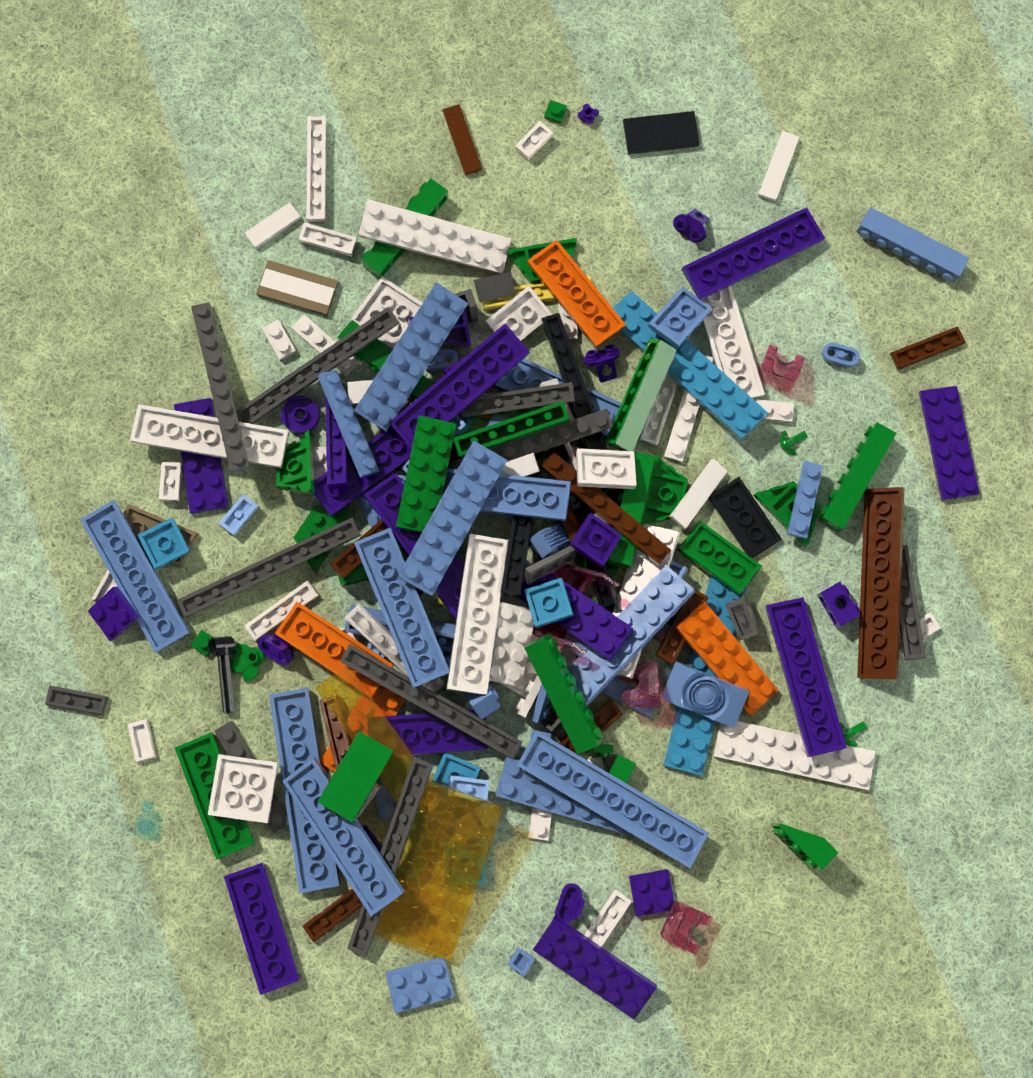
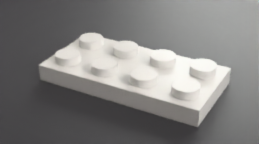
M499 603L489 681L522 687L528 656L524 647L531 641L534 625L530 608Z

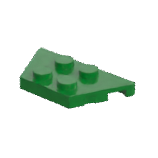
M577 238L558 241L573 258ZM552 242L507 250L508 257L530 284L542 281L527 264V260Z
M309 430L304 433L305 437L299 442L294 440L285 450L282 469L276 468V486L280 490L309 494L315 493L313 434Z
M654 455L655 460L641 525L670 520L669 516L686 493L688 479L682 474L677 473L671 465H667L658 455Z
M792 481L765 491L756 492L753 496L788 530L798 485ZM816 503L814 504L807 538L795 537L805 548L810 543L812 531L815 528L816 519L821 509Z
M314 506L293 538L296 543H299L354 517L357 512L352 509H342L331 517L323 507ZM331 550L307 561L314 573L318 572Z

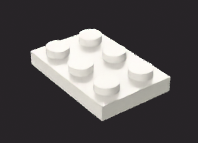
M528 286L485 322L493 332L506 323L519 340L522 341L542 324L541 318L552 314L531 287Z
M577 449L578 486L635 489L636 472L633 451Z

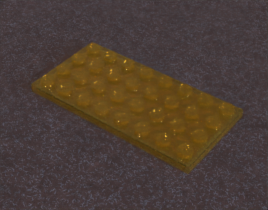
M428 780L395 874L396 879L405 892L384 907L375 934L451 961L504 806Z

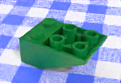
M781 823L771 824L774 828L772 830L779 839L783 838L788 842L787 847L794 854L801 855L803 857L801 861L809 869L823 870L839 853L823 837Z

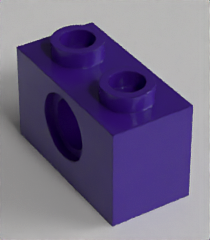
M841 582L817 594L836 628L860 616L858 605L854 601L852 602L849 597L848 588L844 584L842 585ZM836 600L843 602V609L836 606Z

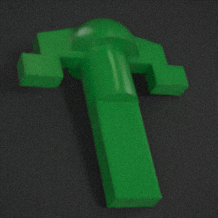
M785 430L779 436L780 446L788 455L793 454L794 456L797 453L795 449L791 450L790 447L808 436L805 431H802L786 440L785 437L788 435Z
M863 721L845 732L842 730L846 745L857 746L855 740L850 741L849 738L867 728ZM840 722L842 730L845 726L842 724V722Z

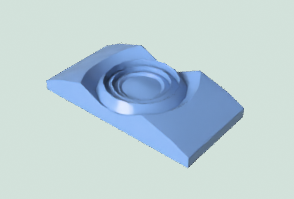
M675 661L661 698L681 708L704 715L714 721L735 727L749 690Z

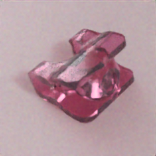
M770 343L758 371L760 380L781 390L791 391L800 375L805 356L796 354L793 361L784 362L777 355L778 346Z
M648 661L637 664L632 679L621 676L623 681L638 685L635 689L625 691L622 694V704L625 707L654 709L661 706V679L656 662Z
M675 901L660 935L664 940L673 943L675 946L697 955L701 946L694 942L693 932L699 925L710 926L713 917L680 901Z

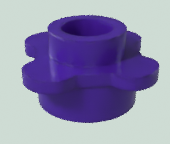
M584 104L582 111L578 112L577 116L587 124H592L595 117L599 115L598 109L591 108L589 104Z

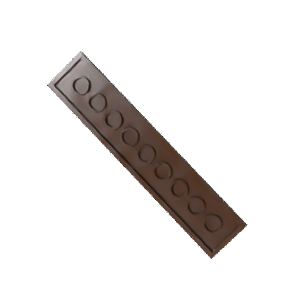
M903 487L865 489L857 671V678L898 680L905 491Z

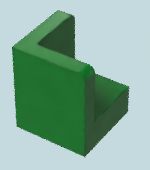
M617 754L609 774L627 783L636 763Z

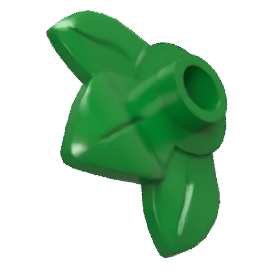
M245 643L237 644L234 649L236 656L230 660V671L242 672L244 682H249L258 675L259 665L264 661V653L260 648H251ZM253 653L256 655L255 660H252Z

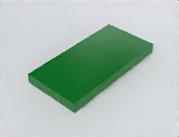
M702 521L695 526L677 549L678 552L738 596L741 595L762 568V565Z
M359 731L320 796L318 803L353 823L394 751Z

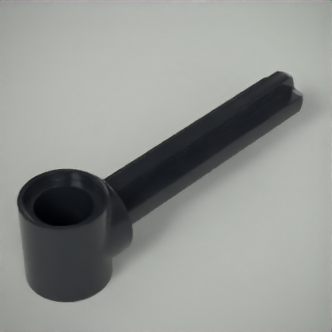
M232 636L213 637L210 639L209 647L211 654L217 656L222 710L224 714L233 713L234 701L229 655L235 649L234 639Z

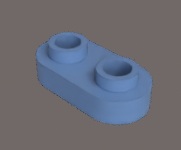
M836 343L826 344L821 353L822 358L826 362L847 368L854 367L860 359V354L856 349ZM828 351H832L834 356H829ZM846 356H850L852 361H847Z

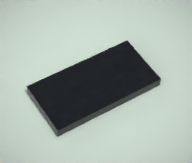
M694 111L623 119L628 155L699 147L700 145Z
M737 477L708 497L745 554L752 559L782 540L740 477Z

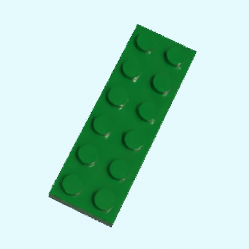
M418 416L395 528L417 533L423 532L442 498L456 423Z
M208 733L175 747L216 860L255 844L246 820L208 815L218 754L221 755L214 733Z

